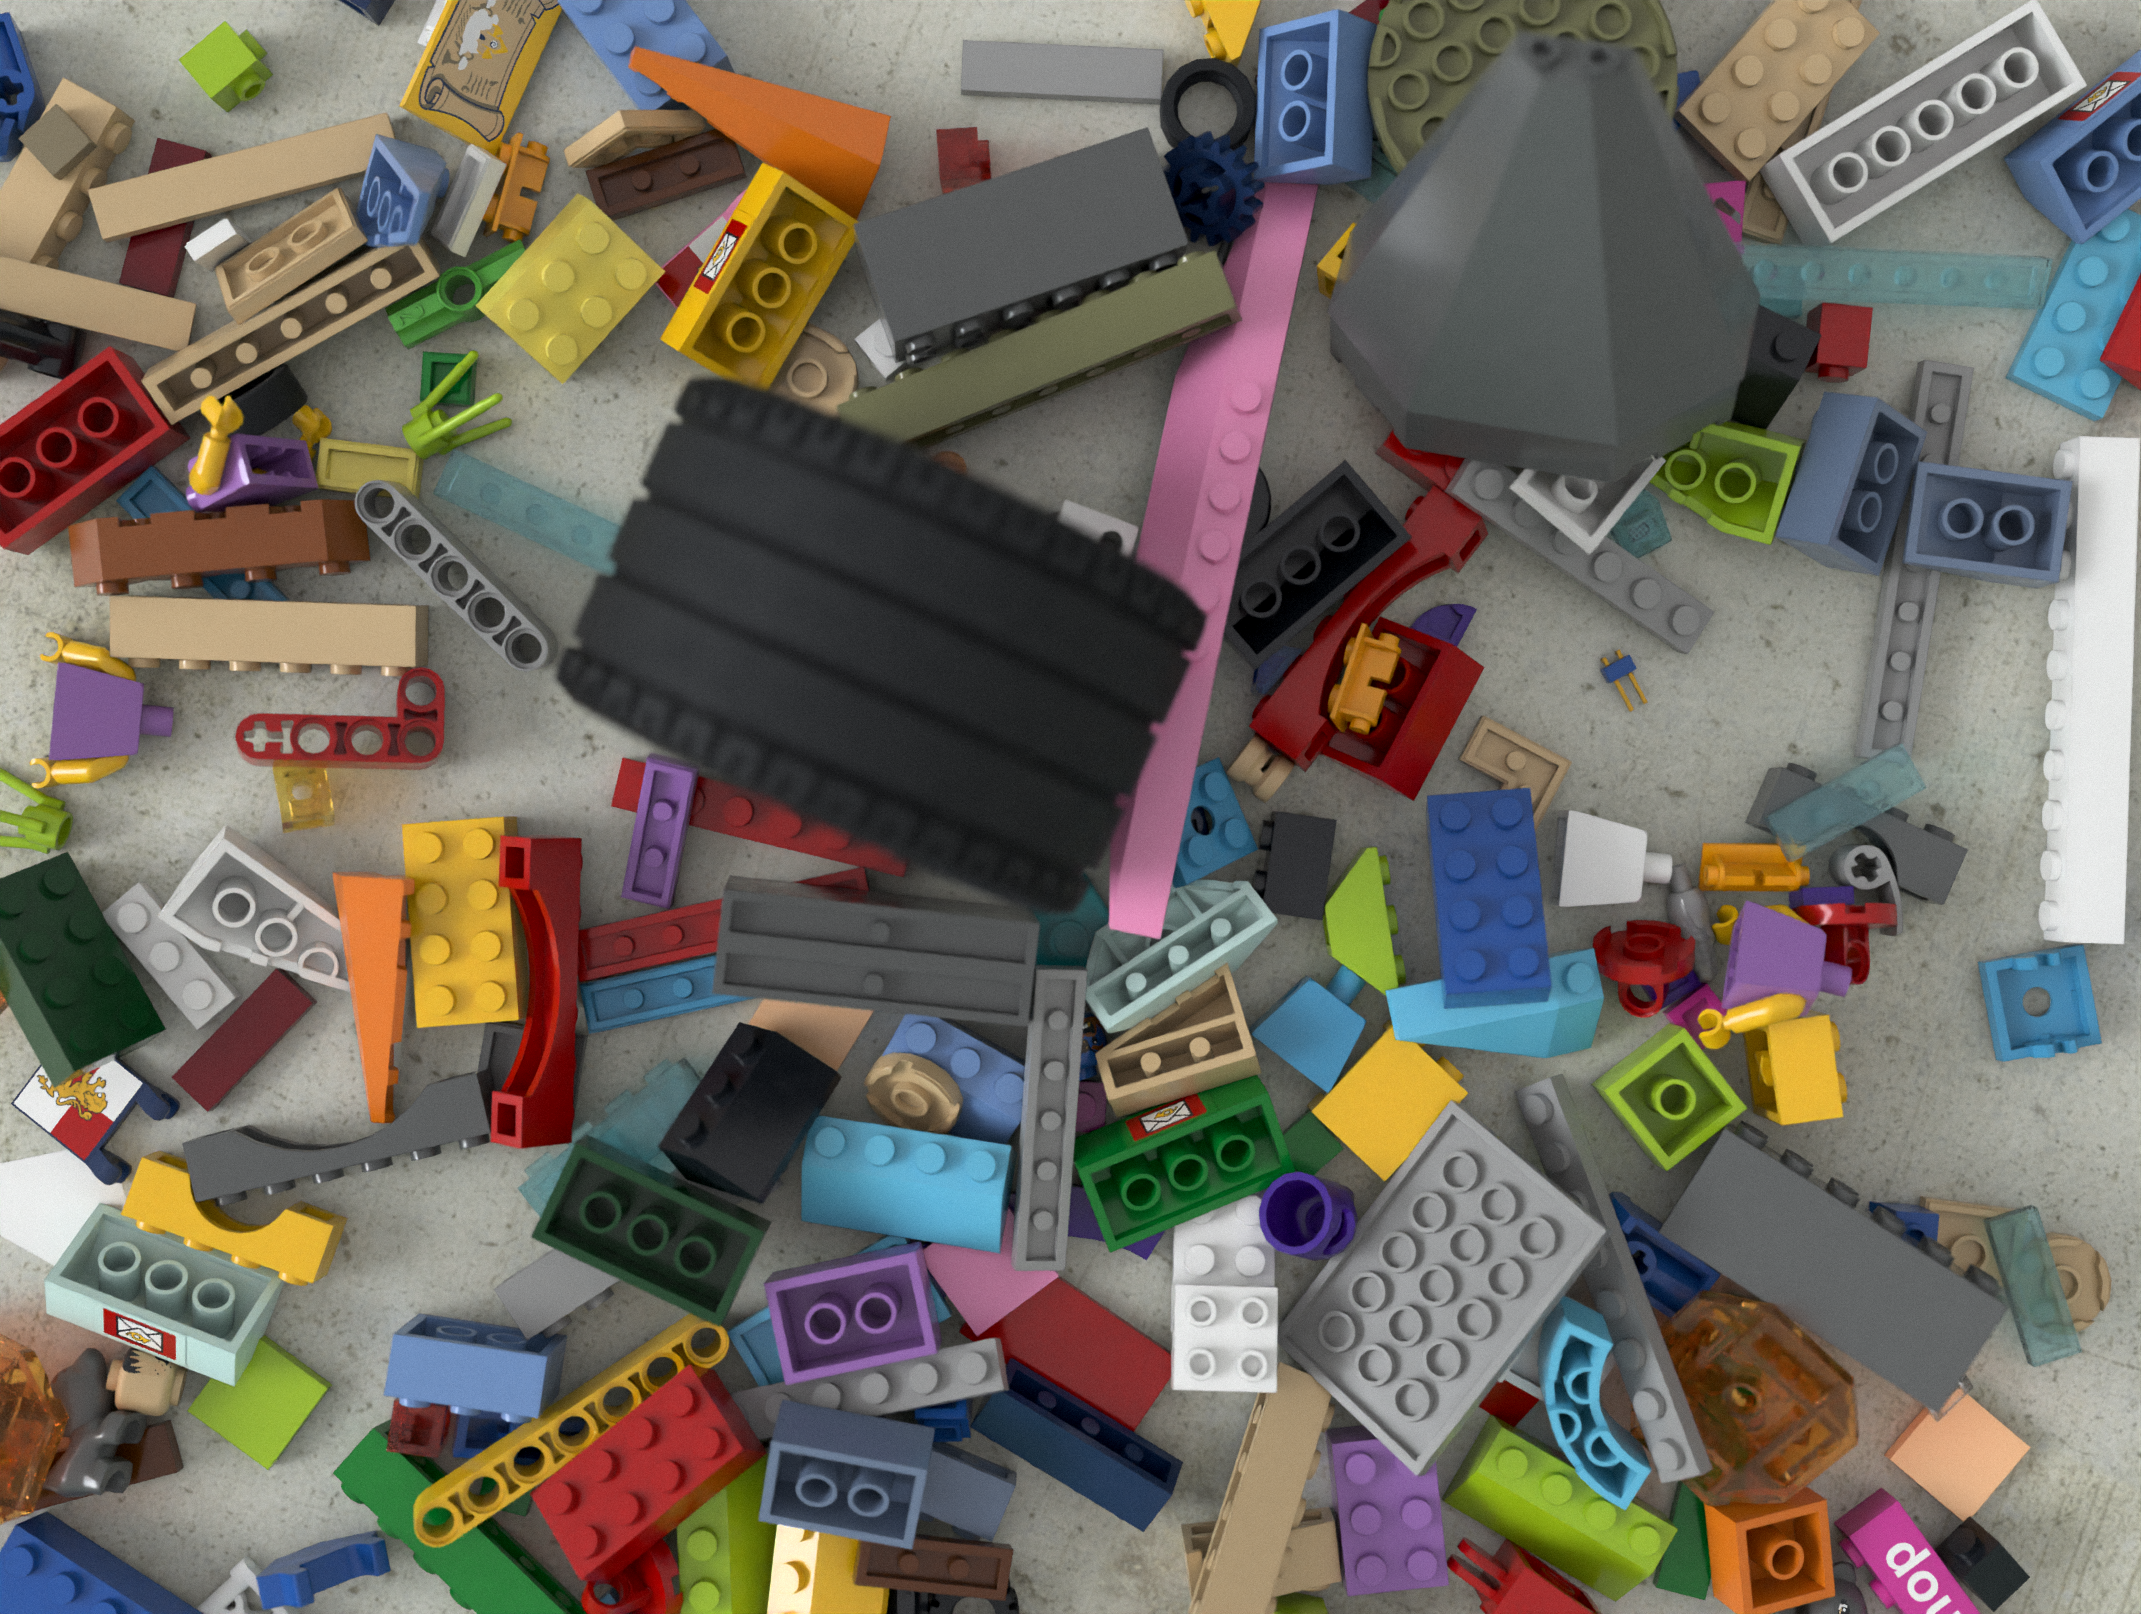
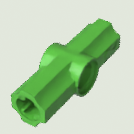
M521 239L466 267L455 266L448 268L441 274L437 282L386 307L385 310L388 318L404 346L409 350L462 322H474L483 318L485 314L476 307V304L525 252L526 248ZM466 284L475 286V295L470 302L463 305L454 304L453 296L456 289Z

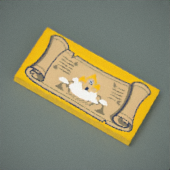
M447 0L399 107L467 145H476L495 156L562 11L557 0Z

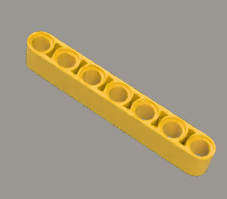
M691 1313L686 1315L548 1407L539 1418H532L531 1422L524 1423L425 1489L416 1498L413 1505L414 1530L418 1539L431 1547H443L452 1543L556 1473L689 1364L708 1369L715 1366L726 1356L729 1349V1337L723 1325L719 1327ZM702 1328L715 1330V1338L709 1346L705 1348L691 1346L692 1337L698 1330ZM659 1357H667L673 1360L672 1367L666 1375L652 1377L647 1374V1369L653 1360ZM622 1386L629 1390L628 1398L623 1404L608 1406L603 1403L604 1396L610 1389ZM571 1416H579L586 1421L584 1428L578 1434L566 1436L559 1432L561 1423ZM526 1446H534L542 1451L539 1459L533 1464L520 1465L514 1461L516 1453ZM488 1476L497 1482L495 1488L486 1495H476L469 1490L471 1483L479 1477ZM435 1507H444L452 1513L450 1518L441 1525L428 1524L423 1520L425 1514Z

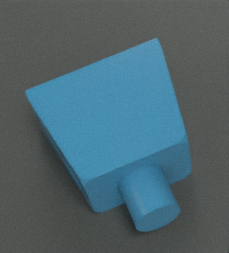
M1344 965L1340 967L1325 988L1306 975L1256 1020L1248 1030L1256 1039L1329 1093L1365 1027L1366 1020L1349 1006L1366 985V982Z

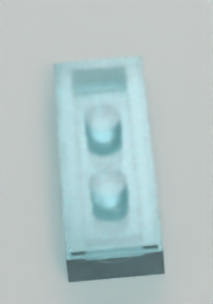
M1899 743L1763 818L1787 861L1794 862L1927 787L1903 744Z
M2028 1205L1984 1219L1983 1222L2027 1363L2037 1367L2081 1353L2082 1349L2038 1208Z

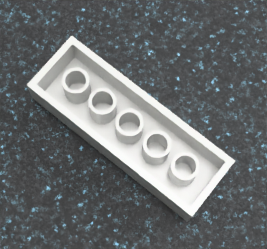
M2031 0L1785 150L1765 164L1759 171L1808 254L1812 255L2086 87L2087 84L2039 2Z

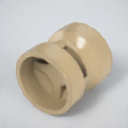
M1254 734L1230 764L1226 774L1236 782H1246L1252 787L1253 795L1263 803H1266L1288 777L1295 764L1284 755L1276 756L1268 750V743L1257 734Z

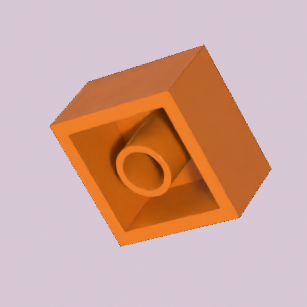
M1791 1478L1704 1501L1713 1596L1736 1614H1771L1836 1596L1827 1499L1796 1479Z

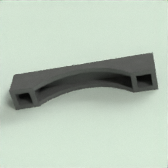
M488 1068L441 1079L427 1085L415 1102L390 1125L371 1136L356 1141L328 1145L297 1143L272 1136L251 1125H246L183 1142L182 1145L195 1200L200 1202L215 1198L216 1206L219 1207L248 1199L246 1191L263 1187L265 1195H271L296 1188L294 1179L312 1175L314 1184L345 1176L343 1168L361 1164L362 1172H369L393 1165L392 1156L410 1153L411 1161L441 1154L440 1145L455 1141L459 1142L460 1149L491 1142L489 1133H491L492 1091H495L491 1070Z

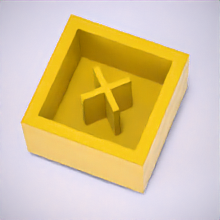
M1809 1010L1807 1015L1742 1032L1754 1114L1780 1125L1843 1117L1842 1103L1847 1101V1086L1843 1074L1837 1072L1835 1052L1840 1050V1035L1835 1022L1830 1021L1829 1014Z

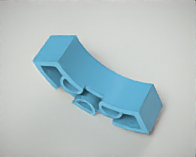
M1563 1296L1545 1319L1538 1346V1376L1545 1407L1558 1445L1575 1467L1579 1477L1606 1500L1626 1510L1651 1472V1467L1640 1437L1619 1425L1599 1401L1602 1369L1607 1355L1613 1346L1603 1314Z

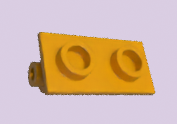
M519 132L509 139L508 144L501 142L495 157L507 165L482 221L486 222L483 236L489 237L497 232L498 228L504 230L502 239L511 243L519 239L522 241L523 237H529L538 203L537 201L520 196L521 188L540 193L550 162V158L546 156L547 146L538 142L528 141L527 148L520 145L523 134Z
M1361 623L1357 638L1352 637L1346 646L1344 666L1347 668L1341 685L1335 684L1330 693L1328 713L1331 714L1330 718L1340 732L1345 733L1349 721L1351 722L1350 730L1367 735L1370 727L1377 726L1378 718L1387 695L1385 690L1371 687V681L1373 679L1390 684L1402 650L1398 647L1400 641L1398 637L1388 633H1381L1379 640H1377L1367 624Z
M1702 843L1698 888L1701 891H1798L1800 886H1808L1810 881L1808 866H1802L1804 844Z

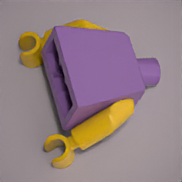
M209 395L204 399L201 404V412L212 424L211 432L204 433L199 455L189 460L188 464L190 485L186 489V499L195 511L200 513L206 511L223 512L226 511L225 507L259 504L274 506L319 489L312 465L316 450L312 447L314 443L320 442V438H327L332 431V424L329 418L319 408L312 410L308 405H303L293 415L292 423L303 433L299 440L237 433L227 437V434L236 431L242 425L244 416L230 396H226L223 406L213 395Z
M48 632L45 637L58 642V650L52 656L40 654V659L56 664L58 667L49 757L36 758L30 761V765L40 764L45 768L46 778L41 782H32L33 788L40 789L55 787L60 784L96 782L123 769L129 760V756L138 754L140 734L171 737L174 708L142 704L144 684L136 682L134 668L130 667L119 657H110V651L105 647L73 641V639L54 632Z
M1746 901L1740 914H1738L1734 906L1728 904L1722 905L1718 909L1716 915L1720 923L1713 924L1711 928L1716 940L1720 944L1730 945L1721 1008L1728 1009L1725 1016H1722L1719 1011L1714 1009H1705L1699 1014L1698 1022L1703 1029L1715 1027L1713 1030L1703 1031L1699 1034V1038L1705 1047L1718 1049L1726 1045L1730 1040V1030L1738 1034L1773 1023L1805 1016L1819 995V991L1845 997L1850 985L1852 969L1851 967L1824 961L1827 936L1822 929L1810 925L1787 905L1783 904L1762 906Z

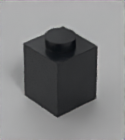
M1970 1516L1934 1549L1936 1554L1959 1580L1993 1612L2030 1578L2001 1543Z

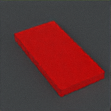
M1060 1276L979 1336H976L966 1321L959 1328V1333L972 1342L1000 1338L1005 1364H1007L1010 1358H1013L1133 1432L1171 1378L1170 1350Z

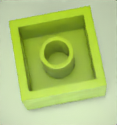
M1672 1023L1667 1024L1591 1084L1650 1161L1665 1171L1670 1170L1747 1109L1687 1030Z

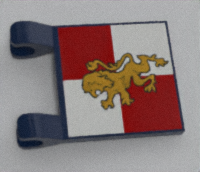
M120 1058L56 1088L53 1087L40 1064L11 1103V1105L84 1162L96 1178L105 1185L123 1183L132 1171V1167L128 1162L104 1149V1147L135 1106L139 1104L149 1117L157 1121H161L164 1118H173L180 1108V1102L176 1098L151 1084Z

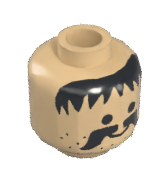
M131 1347L123 1360L114 1359L112 1361L106 1390L115 1391V1405L119 1410L161 1416L169 1410L170 1405L179 1406L186 1383L188 1368Z

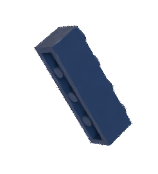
M1010 1358L1005 1365L1009 1391L984 1395L970 1427L1027 1461L1032 1466L1070 1487L1078 1494L1083 1495L1111 1512L1119 1519L1144 1532L1172 1496L1183 1462L1033 1370Z

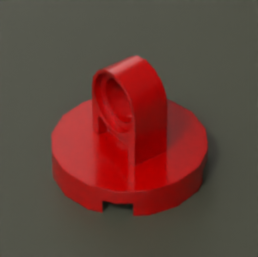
M1834 903L1792 908L1807 923L1824 931L1827 936L1824 961L1851 967L1850 985L1863 984L1868 978L1870 972L1869 929L1897 926L1896 904L1865 903V906Z
M1657 920L1627 921V930L1611 934V926L1602 928L1593 937L1592 948L1595 951L1599 973L1611 980L1618 981L1619 1002L1624 1010L1636 1017L1647 1018L1656 1015L1668 996L1669 983L1687 976L1695 968V939L1692 936L1687 940L1682 938L1681 928L1674 924ZM1650 985L1656 992L1657 999L1648 1002L1639 1000L1631 992L1630 986Z
M663 1539L659 1540L609 1582L588 1581L581 1597V1603L587 1614H680L683 1605V1592L674 1595L671 1578L678 1575L679 1570L668 1545ZM600 1584L613 1586L619 1593L620 1601L615 1604H605L599 1601L595 1596L594 1587Z

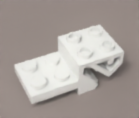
M1268 1188L1173 1227L1170 1322L1171 1332L1173 1333L1171 1349V1382L1173 1390L1277 1393L1278 1287H1274L1275 1248L1266 1241L1260 1228L1259 1220L1260 1204L1263 1194Z

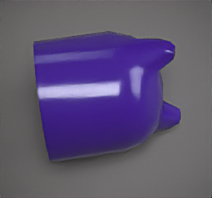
M1303 1172L1284 1174L1273 1181L1263 1194L1259 1208L1260 1228L1266 1241L1277 1251L1314 1261L1330 1259L1343 1252L1355 1237L1358 1216L1354 1205L1355 1195L1349 1187Z

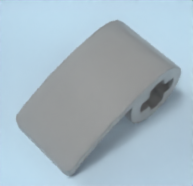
M1847 844L1840 846L1832 853L1829 859L1828 869L1831 878L1842 887L1853 886L1854 889L1862 890L1876 888L1879 903L1896 904L1897 926L1880 928V934L1888 936L1901 934L1903 931L1901 897L1895 875L1886 855L1882 850L1873 845ZM1854 858L1864 859L1865 867L1859 869L1863 874L1862 876L1853 875L1851 867L1858 865Z

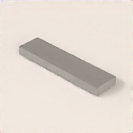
M963 40L961 95L1160 104L1163 49Z

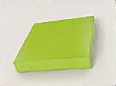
M264 1335L259 1339L253 1357L235 1387L211 1378L187 1411L269 1470L278 1461L332 1387V1384Z

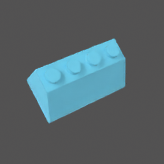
M818 1115L807 1133L801 1164V1221L1000 1254L1018 1153L1011 1145Z

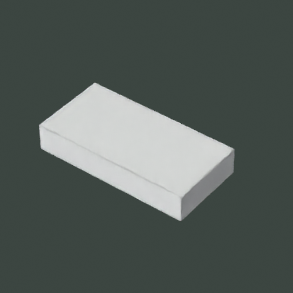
M473 144L468 146L430 236L449 251L466 257L507 164L483 148Z

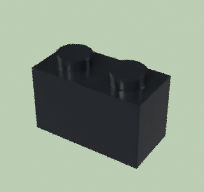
M1272 811L1271 821L1262 820L1258 849L1265 850L1266 857L1264 870H1255L1252 887L1272 913L1322 920L1337 820Z

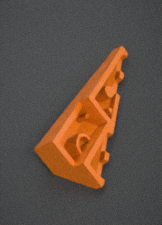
M637 46L634 47L631 51L629 69L635 73L640 72L665 89L668 96L678 103L683 102L705 117L708 124L767 165L785 172L855 220L858 219L881 165L891 116Z
M332 872L370 1122L392 1123L395 1121L393 1085L398 1084L399 1075L398 1068L394 1066V1043L401 1042L407 982V969L405 966L406 938H410L411 923L409 920H406V895L414 894L415 879L405 875H381L376 872Z

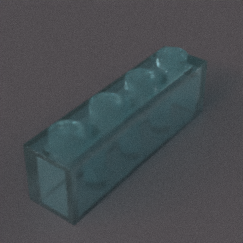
M685 1057L674 1065L667 1058L643 1076L649 1085L633 1096L628 1089L603 1108L609 1115L606 1119L595 1127L587 1120L572 1132V1143H568V1149L555 1159L547 1152L524 1170L529 1179L517 1189L539 1217H541L575 1143L586 1135L646 1163L662 1152L658 1145L702 1080Z

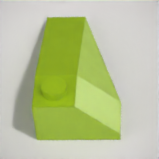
M1726 421L1719 426L1714 422L1694 433L1692 440L1662 456L1666 462L1649 482L1668 494L1667 497L1676 503L1683 504L1706 519L1708 524L1719 531L1771 545L1779 526L1781 512L1788 501L1795 480V470L1799 460L1802 458L1807 440Z

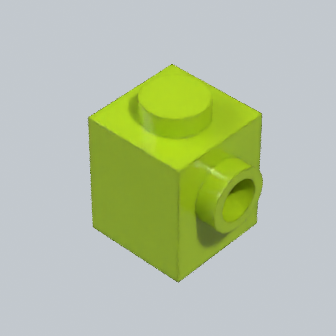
M226 21L178 59L207 95L227 113L241 101H249L259 95L265 87V81L273 75L261 60L268 53L247 29L239 35Z

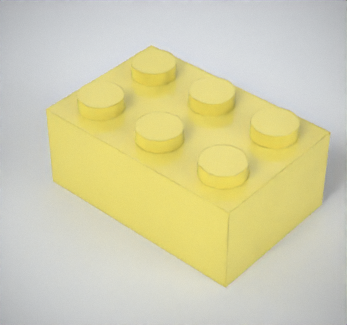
M577 193L476 304V307L560 383L564 384L665 271L590 199Z

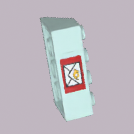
M99 1203L44 1279L46 1314L235 1387L251 1361L259 1339L264 1336L285 1281L278 1277L279 1272L262 1265L258 1269L240 1266L230 1260L231 1254L215 1248L209 1252L193 1249L183 1243L184 1237L168 1231L165 1234H153L143 1231L135 1226L137 1220L121 1215V1210Z

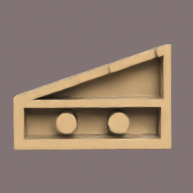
M1228 962L1215 970V975L1191 992L1186 990L1176 997L1175 1003L1152 1019L1147 1017L1095 1053L1108 1101L1117 1118L1262 1073Z
M1329 1507L1306 1509L1297 1528L1291 1529L1287 1547L1292 1549L1291 1559L1284 1575L1276 1579L1272 1592L1273 1597L1302 1590L1309 1592L1321 1591L1329 1588L1332 1583L1342 1581L1335 1520ZM1217 1520L1181 1525L1191 1601Z

